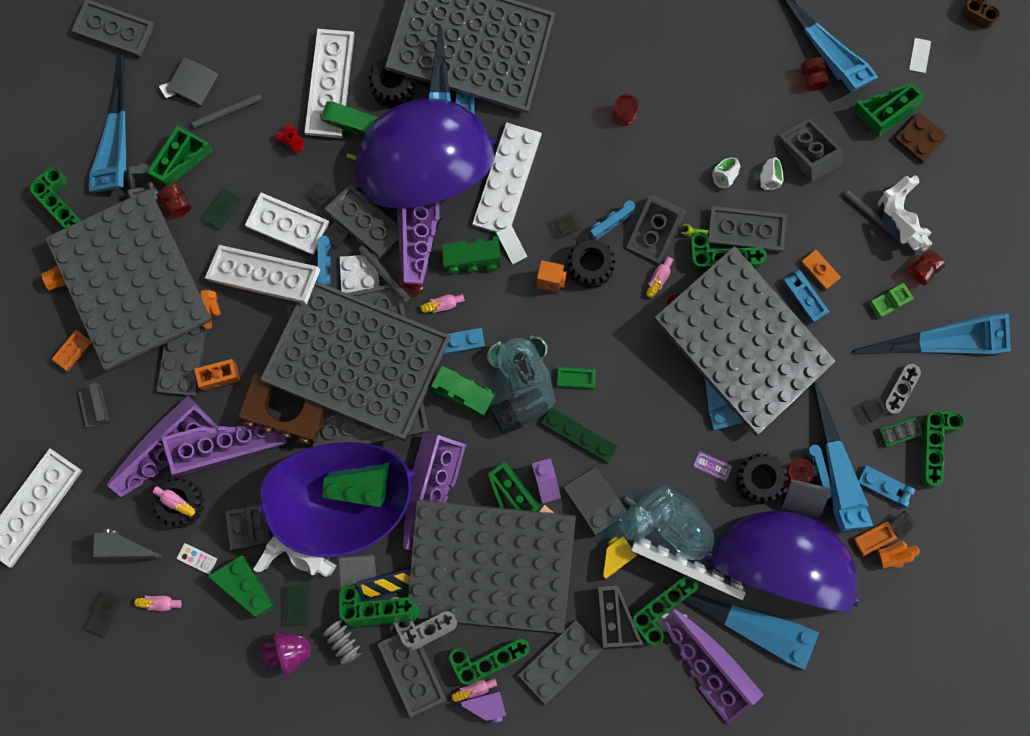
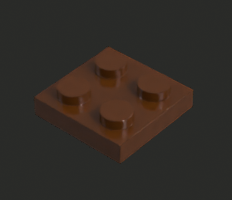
M919 112L897 135L894 141L923 164L948 135Z

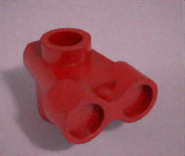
M286 124L283 130L277 132L274 136L278 143L287 145L293 153H299L304 148L303 139L296 133V128L291 124Z

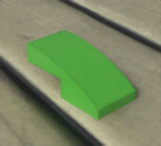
M903 283L870 301L868 304L877 318L880 319L912 301L914 298Z

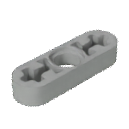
M909 364L902 369L884 402L883 408L887 414L896 415L904 407L921 375L920 368L917 365ZM913 369L915 376H912L909 381H905L909 375L907 371ZM900 384L907 388V393L904 395L897 391V386ZM896 397L899 398L895 404L897 408L891 410L889 403H892Z

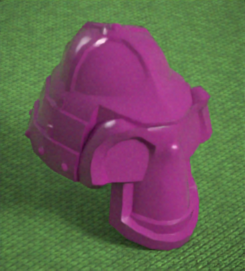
M276 632L274 634V643H263L260 647L261 659L268 668L271 669L281 664L283 674L289 675L302 662L308 659L311 645L305 637L293 636V634L287 632Z

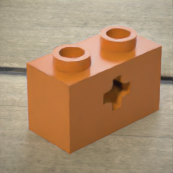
M541 260L537 277V288L559 293L560 287L564 288L567 272L563 271L564 265Z
M233 359L194 369L198 387L202 391L241 382L237 364Z

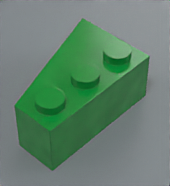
M913 83L891 89L888 93L877 94L873 98L864 101H856L854 113L879 138L921 107L925 95Z
M176 126L147 173L152 180L169 188L209 155L213 149L208 142Z
M499 235L493 236V240L484 242L482 238L476 239V243L460 241L442 244L444 271H448V273H458L459 270L477 272L478 269L495 271L497 268H501Z
M444 366L440 368L432 384L434 394L483 418L486 417L495 399L491 389L485 386L480 387L473 380L464 378Z
M503 462L488 474L500 508L540 511L542 509L506 462Z
M389 463L330 472L324 478L322 497L380 507L386 499Z
M241 555L208 576L255 617H261L276 607L246 556Z

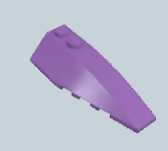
M439 202L418 207L397 208L399 253L403 283L423 284L432 241L439 219Z
M187 396L145 436L107 483V486L122 497L142 485L146 479L157 476L159 471L168 467L162 437L199 427L216 428L219 426L193 399Z
M245 426L199 427L162 437L171 476L176 478L241 460L287 444L286 438L279 435L280 433L275 431L267 433L262 431V427L254 426V428Z
M423 432L413 467L415 477L411 480V498L405 512L404 549L413 551L417 500L447 501V494L456 483L466 444L437 434Z
M674 609L662 620L673 642L677 643L681 649L680 655L683 660L686 659L691 667L689 671L693 677L697 678L701 685L699 689L728 725L751 708L764 695L737 662L714 639L678 610Z

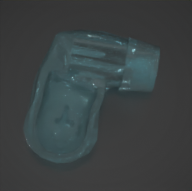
M668 485L659 486L645 494L619 519V527L628 539L639 541L656 529L682 557L688 560H701L707 557L714 546V533L697 506Z

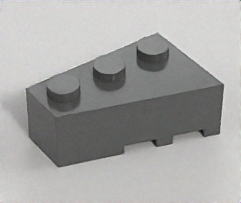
M619 586L598 587L602 648L643 645Z

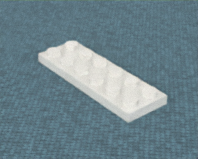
M317 29L305 135L333 138L343 137V129L322 122L321 117L327 101L346 106L354 32Z
M506 122L472 224L473 227L497 234L500 230L513 224L542 133Z
M219 245L205 279L217 284L307 304L320 269L313 265Z
M52 449L47 451L0 515V561L10 568L14 566L82 473L80 468Z
M635 538L631 551L743 600L746 592L744 586L741 585V581L732 577L729 580L723 577V573L714 569L711 572L705 569V565L697 561L693 564L687 561L686 556L679 553L673 555L664 546L658 545V547H655L646 538Z

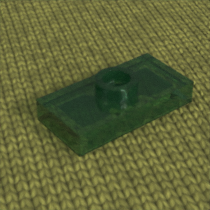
M224 188L203 219L221 230L240 202V197Z
M308 584L288 585L289 625L309 624Z

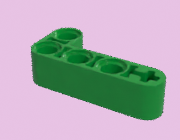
M327 101L321 121L363 136L379 117L336 102Z
M51 167L31 183L30 191L64 228H67L81 220L56 194L66 185L67 180L58 168ZM59 175L57 180L52 181L55 176ZM41 188H45L42 193L38 194V191ZM57 200L56 204L50 207L51 202ZM69 213V216L62 220L63 215Z
M697 232L690 241L691 266L696 271H707L716 263L715 257L722 258L731 249L709 250L708 236L703 232ZM699 239L704 245L698 246L694 241ZM737 248L746 260L749 259L748 262L754 269L760 268L767 258L766 251L762 248ZM696 258H703L705 263H697Z
M933 411L923 418L921 483L926 488H934L943 482L945 432L952 433L963 427L964 418L959 413ZM930 417H934L937 420L936 426L931 424ZM950 418L956 421V427L951 426ZM930 436H934L936 438V445L930 442ZM929 455L935 456L936 464L930 462ZM932 475V478H935V481L933 482L932 479H929V476Z
M687 575L634 615L633 621L636 628L650 645H659L664 637V633L656 621L694 593L699 586L698 580ZM687 578L689 580L693 579L695 581L693 584L694 588L688 587L684 591L687 594L683 596L682 591L676 586L680 584L682 588L686 584L685 580ZM672 590H676L680 594V598L674 602L668 598V594ZM659 602L663 604L664 610L662 613H655L653 611L654 603ZM638 615H646L648 623L646 625L638 624ZM651 631L659 632L660 639L658 641L650 640L649 633Z
M352 585L344 586L339 594V615L349 627L413 621L420 614L419 607L413 599L408 597L362 602V596ZM351 594H354V597L348 600V597ZM393 608L390 614H386L387 610ZM373 611V614L367 617L368 612ZM354 613L352 618L347 619L349 614Z
M519 639L471 663L463 649L457 648L451 651L449 659L460 682L469 685L525 657L530 651V646L527 641ZM518 643L526 645L525 653L517 652L514 654L517 658L512 659L511 652L507 648L512 647L513 651L518 648ZM456 652H462L464 654L463 662L456 663L453 660V655ZM500 652L508 653L509 660L506 663L498 661L497 657ZM482 661L490 662V671L485 673L480 670ZM465 670H470L473 673V678L469 682L462 679V673Z

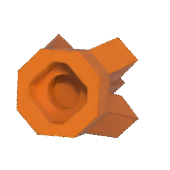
M58 265L41 274L49 291L66 285Z
M210 290L200 291L199 293L211 319L214 316L220 315L216 292ZM212 321L203 325V327L207 330L211 329Z
M900 541L889 547L878 549L877 552L882 569L888 567H903L904 563L912 562L915 556H919L920 549L916 545L907 547L905 542Z

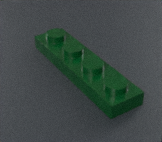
M552 407L541 425L607 464L618 447Z

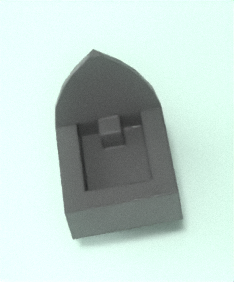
M141 163L137 164V166L126 168V180L130 189H135L137 179H152L147 173L151 167L150 165Z

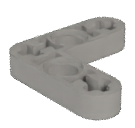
M393 608L388 610L389 614L393 611ZM446 611L415 626L413 621H409L408 626L405 628H400L399 622L394 623L404 646L408 650H416L454 630L457 626V620L453 613ZM448 618L451 624L447 625L445 619ZM437 622L439 623V625H440V627H441L440 630H439L438 626L436 625ZM433 626L435 628L432 635H425L424 631L427 627ZM406 633H411L412 637L415 638L414 643L411 644Z

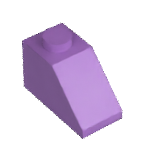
M551 458L532 463V470L542 504L561 499Z
M500 692L461 702L462 707L486 721L491 720V723L503 721L502 717L506 716Z

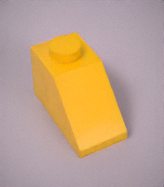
M616 536L608 542L609 547L606 549L602 576L604 580L637 556L634 551H631L632 547L623 536L620 539Z

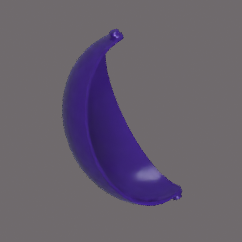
M419 99L406 102L381 115L363 135L356 153L355 166L358 182L354 184L357 190H362L363 195L370 202L383 207L410 208L436 203L465 191L487 174L494 162L493 146L496 145L494 138L489 137L478 117L457 103L443 99Z
M358 442L319 445L295 453L271 469L261 485V504L257 505L258 512H263L273 535L293 551L314 557L349 555L377 543L396 527L409 505L412 490L411 480L415 477L414 470L408 469L405 462L398 455L383 447ZM389 463L386 499L380 507L322 497L324 478L330 472Z
M765 511L747 516L734 523L723 533L712 553L708 552L706 558L715 569L738 581L794 601L836 611H851L853 606L857 607L859 599L856 598L858 586L857 572L849 550L842 540L829 528L802 514L788 511Z

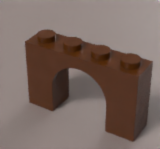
M254 374L239 414L243 425L251 428L259 426L262 427V431L267 433L275 431L280 433L281 437L291 439L292 436L298 438L299 442L308 445L310 442L316 443L327 409L305 401L301 413L295 419L287 422L276 421L270 417L268 410L275 387L261 382L262 376Z

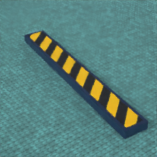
M411 567L358 581L363 602L409 589Z

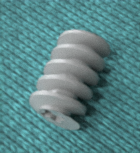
M340 619L329 626L323 633V636H330L327 643H335L331 649L333 651L339 650L335 656H343L340 664H345L353 661L364 652H356L360 646L352 645L356 639H348L351 631L344 633L347 625L340 626V623L343 621Z

